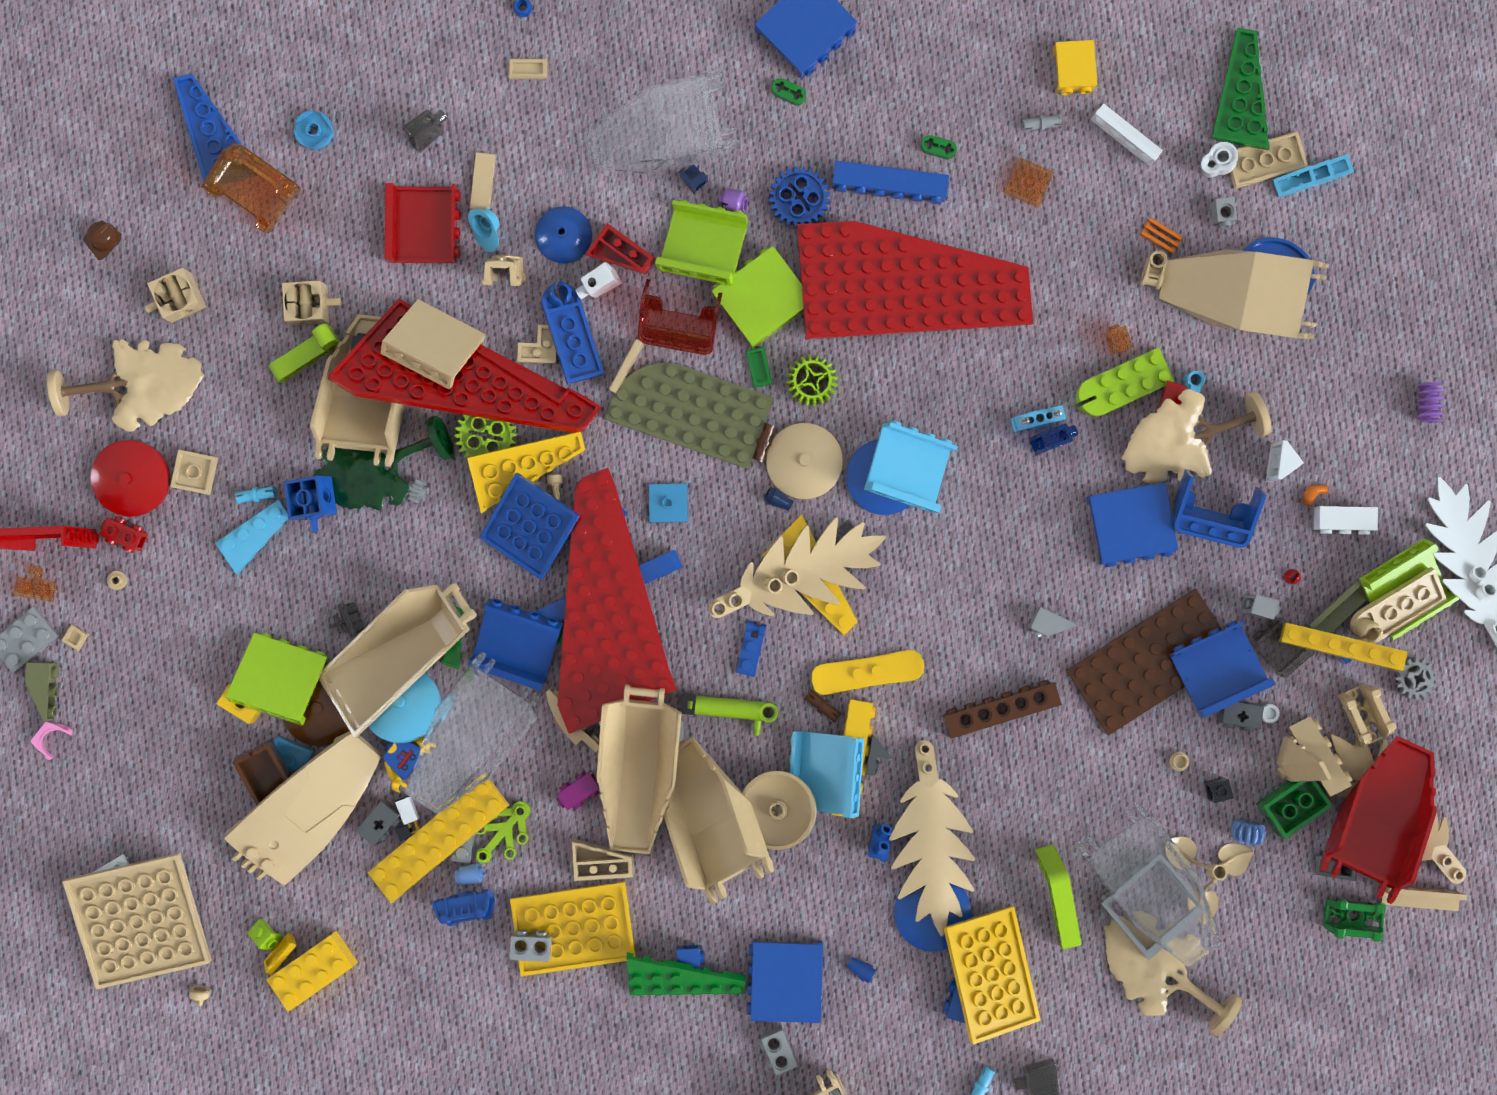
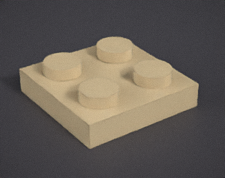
M178 450L170 487L210 495L218 458Z

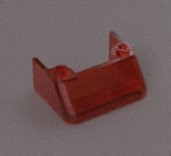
M646 279L640 303L638 339L647 345L701 355L710 354L713 351L722 293H718L715 307L706 306L702 308L700 316L664 310L663 301L657 296L649 295L650 280Z

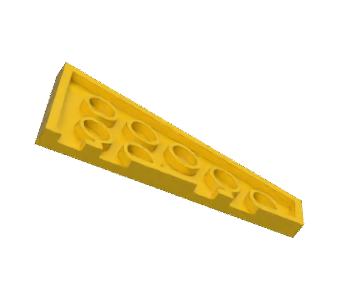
M581 432L563 434L467 457L481 514L499 503L515 473H519L531 482H534L563 462H567L585 451Z
M802 514L781 535L784 545V563L799 534L807 525ZM809 529L811 553L816 541ZM770 546V547L766 550V552L762 555L763 557L766 555V553H767L768 550L771 548V546ZM822 580L840 602L838 605L802 595L845 635L858 621L839 585Z

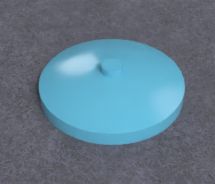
M424 673L368 727L378 737L392 743H408L421 738L434 726L440 713L441 696L436 683L429 675Z

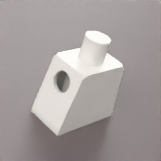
M605 262L581 278L583 285L575 290L580 299L588 295L597 298L622 284V281L614 267Z

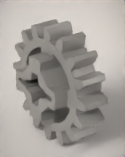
M1412 657V660L1406 659L1403 671L1394 670L1397 676L1393 677V679L1398 682L1394 686L1400 687L1398 692L1400 694L1405 693L1406 698L1412 697V699L1416 700L1419 697L1426 698V693H1433L1431 687H1437L1433 683V681L1438 680L1437 677L1433 676L1437 671L1431 670L1432 664L1426 663L1425 659L1419 660L1415 657Z

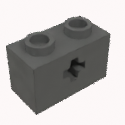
M1237 702L1220 710L1217 722L1223 723V727L1234 729L1235 725L1242 726V730L1254 732V728L1261 729L1264 706ZM1237 714H1243V718H1237Z
M384 799L375 807L356 832L373 846L378 842L382 844L389 836L387 834L390 828L394 829L401 822L399 811ZM380 820L384 821L382 827L378 826Z

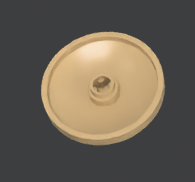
M810 423L794 424L780 431L772 440V445L769 447L766 457L767 471L773 484L785 495L803 500L817 498L828 492L839 479L843 465L841 448L834 436L823 427Z
M770 771L755 777L745 787L743 794L752 804L767 849H788L801 843L809 835L816 820L817 808L811 789L801 778L785 771Z

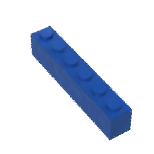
M835 160L832 188H835L838 192L854 190V193L860 195L869 192L873 193L876 197L892 195L894 199L908 197L915 202H921L924 199L930 200L932 204H941V202H945L947 197L949 175Z

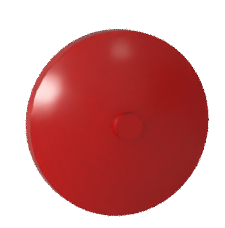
M122 440L108 445L98 454L91 469V485L98 501L109 511L127 517L141 516L155 510L166 498L170 487V471L164 457L153 446L137 440Z

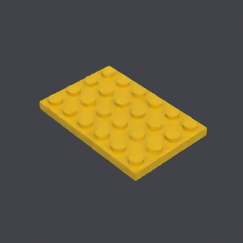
M625 881L510 898L514 932L521 929L528 930V933H536V931L543 930L547 931V934H552V951L549 962L519 961L520 976L627 961V952L633 953V957H636ZM519 940L517 941V946L524 949L526 948V943ZM536 942V946L539 949L543 950L546 948L544 942Z
M1008 906L943 927L971 1044L974 1045L1041 1021L1014 906Z

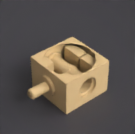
M180 268L147 283L154 298V302L144 307L147 313L159 309L162 318L173 323L206 308L192 273L184 268Z
M322 281L282 283L284 322L291 326L328 324L329 306L341 305L340 298H328L327 285Z

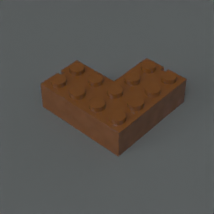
M272 739L256 746L254 750L250 749L236 756L232 762L256 806L301 768L299 767L290 772Z

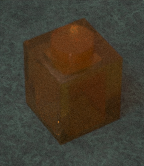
M1119 324L1108 328L1109 331L1104 334L1111 356L1133 348L1126 326L1120 327Z

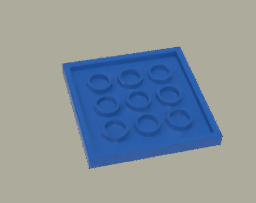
M515 473L479 538L542 580L571 533L580 514L521 474Z

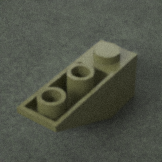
M26 662L25 683L43 722L53 721L57 715V706H55V698L58 696L56 679L59 677L57 663Z

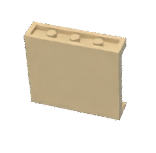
M417 299L382 340L380 354L450 389L453 386L457 373L479 345L484 344L486 334Z

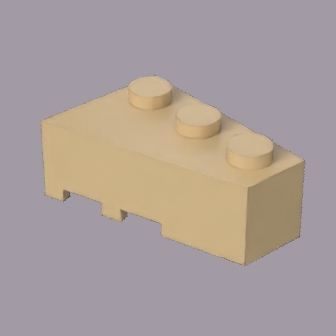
M576 838L572 841L574 881L633 877L634 857L632 853L612 851L610 847Z

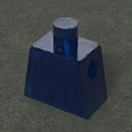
M1065 423L1030 437L1029 440L1035 456L1072 442V438L1078 436V430L1075 425L1068 427Z

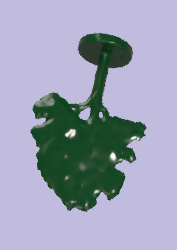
M432 416L427 420L429 437L401 449H396L394 462L389 470H385L383 467L386 458L384 453H381L380 463L377 466L374 465L375 452L344 449L342 451L341 448H335L334 458L330 461L327 460V448L323 451L322 458L319 459L326 464L321 469H317L313 476L332 477L335 504L348 509H361L365 505L367 508L371 507L379 511L383 507L385 497H389V505L398 506L403 503L408 494V483L398 476V463L400 460L432 445L442 459L450 460L455 456L454 445L443 421L438 416Z

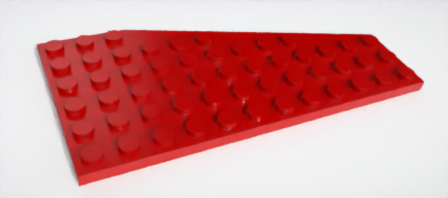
M857 221L797 224L806 340L1033 324L1029 268L1027 266Z

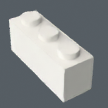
M1314 507L1313 530H1320V534H1332V530H1338L1339 534H1351V531H1358V535H1370V531L1378 530V507Z

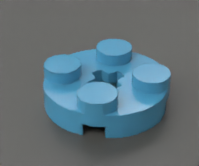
M306 111L296 119L294 135L297 141L305 148L319 150L331 142L334 136L333 125L325 114ZM312 126L318 127L316 134H310Z

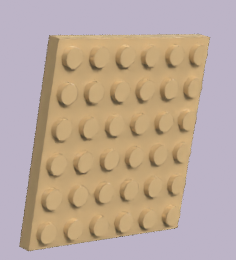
M180 853L75 876L62 881L95 989L201 966L212 961Z

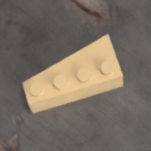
M1310 716L1290 726L1289 730L1297 740L1298 745L1303 744L1308 752L1314 753L1325 764L1332 779L1322 780L1319 783L1326 789L1325 794L1329 798L1352 786L1350 782L1353 780L1347 771L1343 772L1340 767L1342 761L1337 753L1333 754L1329 747L1332 745L1327 736L1322 737L1319 732L1322 728L1316 719L1312 720Z

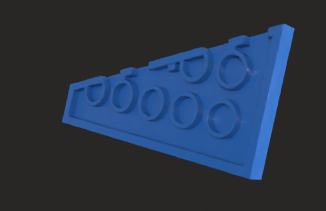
M193 74L173 78L206 189L263 175Z

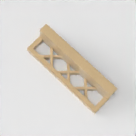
M1386 887L1385 893L1379 902L1391 906L1459 911V900L1467 901V895L1455 890L1405 887L1400 890L1396 900L1390 904L1387 903V897L1392 888Z

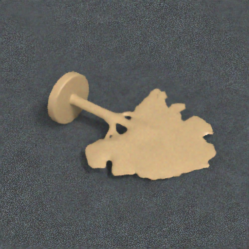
M1133 911L1134 921L1126 920L1125 917L1119 916L1146 948L1174 925L1168 924L1166 930L1157 931L1155 930L1158 922L1157 919L1143 911ZM1113 919L1109 926H1104L1107 947L1105 952L1110 966L1109 970L1118 981L1123 982L1122 986L1125 989L1128 1000H1134L1139 997L1144 999L1143 1002L1138 1004L1142 1014L1145 1016L1165 1014L1168 1004L1167 997L1176 990H1183L1193 995L1215 1012L1208 1026L1209 1033L1214 1037L1221 1035L1233 1022L1242 1005L1241 997L1232 994L1220 1005L1187 978V970L1184 966L1189 962L1195 949L1200 945V939L1195 938L1194 934H1186V937L1182 938L1175 937L1148 960ZM1178 969L1181 970L1182 975L1177 972ZM1166 977H1173L1178 984H1166Z

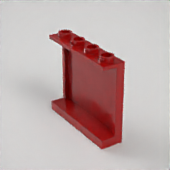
M385 183L384 259L388 263H457V258H460V247L457 246V239H460V228H457V220L461 219L460 209H457V201H461V192L455 184H452L451 187L395 186L393 183Z
M70 526L0 528V549L35 551V539L61 538V546L94 549L97 548L96 544L99 543V535L96 533V529Z

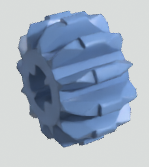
M1238 819L1233 822L1231 827V837L1240 843L1259 845L1264 842L1266 827L1256 821Z

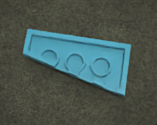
M277 500L215 543L236 575L243 570L257 552L264 547L267 541L288 520L287 509L281 500Z

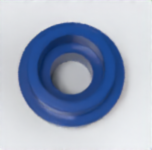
M516 0L513 10L517 16L527 17L532 12V4L529 0ZM525 5L526 9L521 11L520 6Z

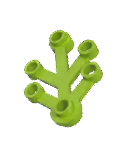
M524 801L516 802L512 808H506L498 815L511 816L507 822L488 823L484 826L483 832H477V834L482 835L488 831H498L486 847H481L476 852L478 862L487 863L492 857V851L504 836L506 840L505 858L511 860L516 856L513 826L517 821L519 827L517 842L521 845L528 842L529 835L526 830V818L529 817L531 812L528 803ZM522 808L524 813L518 814L517 809ZM520 835H524L526 837V841L522 842L520 840ZM512 850L514 855L508 856L507 851ZM484 852L487 856L486 859H482L480 853Z

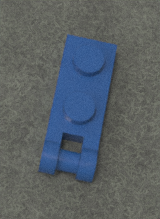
M748 620L736 673L755 677L766 624L757 625L753 624V621ZM751 631L758 632V638L750 637Z

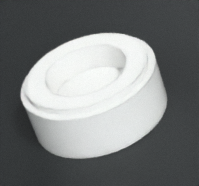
M1273 704L1263 705L1262 721L1266 723L1276 722L1280 716L1279 709Z

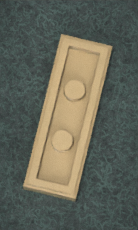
M476 152L470 210L490 209L495 154Z
M637 339L634 341L609 388L611 393L617 394L623 381L626 379L643 347L641 341Z

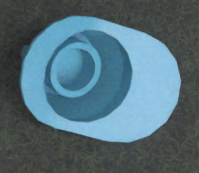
M489 208L470 210L468 221L476 241L486 252L495 251L499 243L496 232L499 228L498 217Z

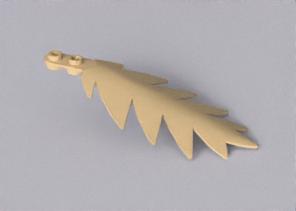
M835 517L821 534L811 553L809 526L806 525L788 553L785 563L783 537L780 536L768 550L754 575V563L750 562L742 575L741 587L712 600L708 605V612L714 618H721L748 604L755 611L774 616V613L764 604L766 603L790 612L813 615L814 612L796 591L824 602L838 605L840 602L822 580L849 588L864 590L865 586L844 567L871 568L880 566L881 564L868 554L874 551L886 539V536L871 535L862 537L865 523L861 522L849 530L835 545L838 518ZM735 596L736 602L732 603L731 599ZM719 605V611L715 612L714 607Z
M1331 734L1330 737L1334 749L1342 761L1340 767L1343 772L1347 771L1351 778L1356 780L1350 783L1352 785L1350 788L1336 794L1346 797L1374 763L1368 745L1363 748L1360 747L1357 736L1353 746L1346 740ZM1383 739L1377 758L1388 746L1386 739ZM1436 813L1422 861L1432 859L1450 882L1459 884L1464 881L1466 870L1447 847L1449 840L1447 818L1443 817L1440 826H1438Z
M922 740L915 746L919 781L914 783L905 792L900 803L913 797L915 798L910 802L896 823L889 841L916 831L918 832L909 840L897 856L891 869L894 870L920 860L903 884L897 898L900 900L925 886L917 906L915 921L919 922L930 913L940 936H943V927L947 925L949 912L962 917L959 901L950 884L971 892L974 891L968 878L950 857L975 861V858L956 835L948 829L973 833V830L962 813L946 796L957 798L958 794L949 784L938 779L933 745L929 741ZM923 746L927 747V753L922 751ZM925 765L930 766V772L925 770Z

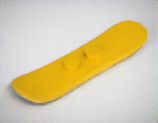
M905 650L856 660L820 664L812 671V684L816 692L828 695L875 685L913 681L920 678L924 673V662L921 654L918 652Z

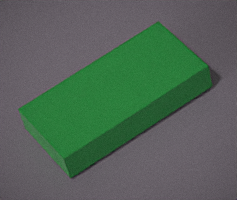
M760 347L747 350L746 355L754 388L773 384L765 348Z

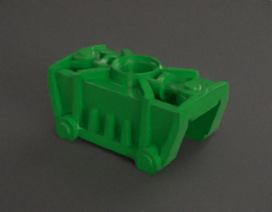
M1326 898L1323 926L1340 939L1345 938V936L1371 938L1375 942L1382 941L1386 904L1382 902L1365 903L1347 901L1346 899L1332 900ZM1329 905L1339 909V911H1335L1333 908L1329 907ZM1352 910L1359 913L1358 917L1354 920L1349 918V913ZM1336 915L1342 919L1337 923L1328 922V918H1334ZM1369 918L1379 923V927L1367 926L1363 921H1368Z

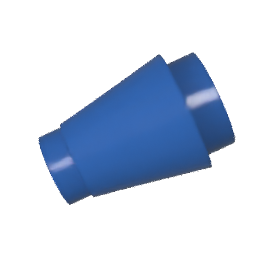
M854 957L851 958L846 966L862 982L869 983L876 972L873 965Z

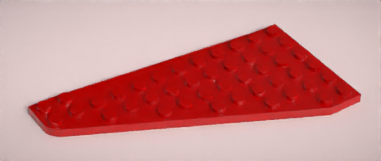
M400 298L328 375V380L355 397L571 433L585 430L601 409V406L570 388L566 389L481 344L457 373L453 386L450 389L380 354L382 340L412 307Z
M608 467L583 477L577 483L574 494L573 510L580 514V517L571 531L557 702L569 734L600 722L602 704L624 699L625 684L645 689L660 690V688H665V695L678 690L669 670L617 488ZM630 695L632 700L651 701L656 699L655 697Z

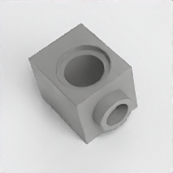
M1235 197L1219 198L1210 203L1213 226L1219 225V228H1227L1237 220ZM1220 210H1224L1227 213V217H1223Z

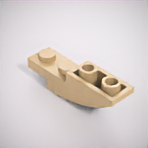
M556 688L554 690L548 689L546 692L548 703L563 732L575 745L579 744L582 740L593 751L597 752L599 750V737L595 733L591 735L587 732V727L571 734L568 733L557 706L558 690Z

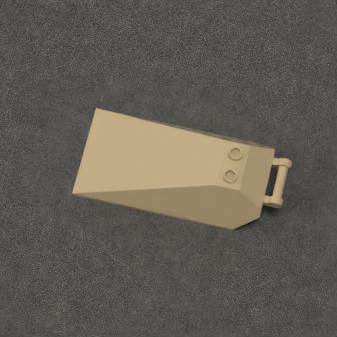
M456 583L450 585L446 590L438 585L405 589L322 670L319 681L353 737H358L470 630L466 623L474 619L477 614L474 609L469 607L459 592L460 588ZM452 595L464 612L462 616L450 600Z

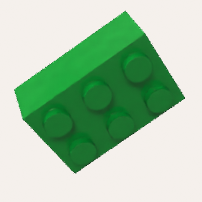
M1287 781L1255 803L1275 833L1284 839L1333 806L1316 781Z

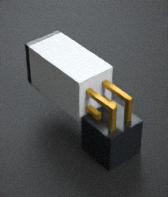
M410 794L395 800L404 826L396 829L400 841L411 837L413 833L420 829L417 822L420 817ZM411 822H414L415 827H416L417 830L412 831V829H411V827H412Z

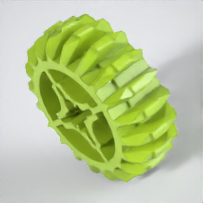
M808 355V361L802 356L801 364L797 360L794 362L797 368L790 366L789 369L793 374H787V377L792 380L787 381L786 384L793 385L788 391H795L792 396L793 399L800 396L798 403H802L803 399H805V406H808L809 401H812V405L815 407L816 400H819V403L822 405L824 404L823 397L829 401L828 393L834 395L835 391L831 388H837L838 384L832 382L838 380V376H832V374L836 373V369L829 370L832 363L830 362L825 365L826 358L819 362V355H816L815 360H812V355ZM809 366H817L824 373H814ZM804 368L806 378L797 384V374ZM809 374L813 379L818 378L815 381V386L812 383H807V380L809 381ZM828 378V386L821 393L818 383ZM810 388L815 395H807L800 389Z

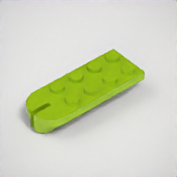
M1158 347L1084 381L1077 389L1075 405L1094 396L1095 400L1077 409L1089 416L1099 417L1165 387L1167 380L1175 382Z

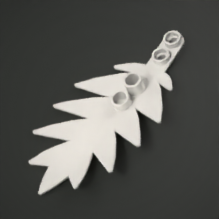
M1438 477L1439 501L1429 497L1428 502L1434 513L1446 527L1428 523L1425 524V527L1445 547L1454 552L1433 553V556L1451 572L1462 578L1443 579L1442 582L1463 603L1474 610H1464V614L1476 623L1484 624L1497 647V564L1489 569L1497 552V531L1479 543L1486 525L1491 501L1488 500L1467 521L1470 500L1468 485L1465 484L1459 493L1455 495L1448 484L1441 477Z

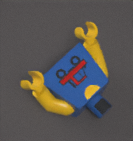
M423 736L408 743H392L381 740L380 744L387 749L382 758L384 759V766L394 791L400 793V785L404 788L407 787V784L401 781V779L405 780L410 776L426 753L432 754L429 751V747H435V743L429 742Z

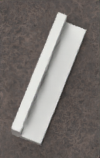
M1105 104L1091 118V121L1149 167L1163 151Z

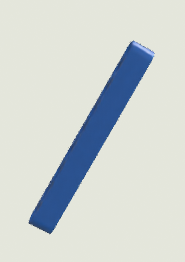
M676 550L639 565L644 584L683 568ZM566 598L535 612L544 617L556 618L559 622L563 621Z

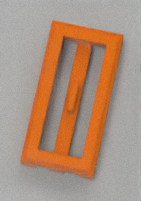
M1151 217L1139 234L1170 254L1174 253L1183 238ZM1150 224L1155 226L1159 230L1163 231L1164 233L1168 234L1172 238L1176 239V241L1172 240L1168 236L1151 227ZM1146 231H1150L1151 233L1155 234L1156 236L1160 237L1161 239H1163L1164 241L1168 242L1173 246L1169 247L1165 243L1148 234Z

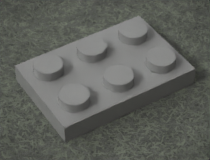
M32 607L0 634V659L12 673H16L26 665V662L31 661L60 635L36 607Z

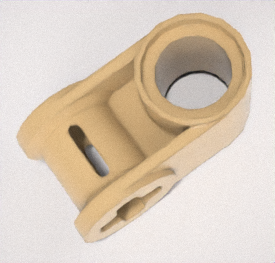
M1157 250L1147 257L1141 275V286H1154L1158 290L1161 288L1167 262V256L1163 251ZM1153 256L1159 258V265L1153 263Z

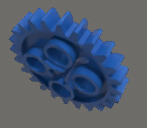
M795 166L794 172L787 168L786 175L780 172L781 179L775 177L774 181L776 184H771V188L774 191H769V196L773 197L769 199V203L774 204L770 207V210H776L774 217L781 216L780 223L786 220V227L793 223L794 229H796L797 224H810L812 220L818 223V216L820 218L824 217L822 211H828V207L824 204L830 203V200L826 198L830 196V192L825 191L828 189V184L822 185L824 178L818 179L819 172L813 175L812 168L805 172V166L802 167L801 171H798L797 166ZM798 181H804L806 183V186L804 188H799L796 185V183ZM789 184L794 187L795 192L788 186ZM784 192H788L791 195V197L789 199H783L781 197V194ZM796 193L798 196L803 195L802 201L800 199L796 200ZM815 196L818 201L810 203L807 198ZM804 204L810 209V211H807L805 209ZM795 207H799L803 212L796 215L792 210Z

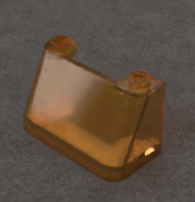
M233 143L222 150L201 186L210 196L220 197L225 195L256 217L254 220L256 227L266 233L272 231L300 191V187L295 182L238 143Z

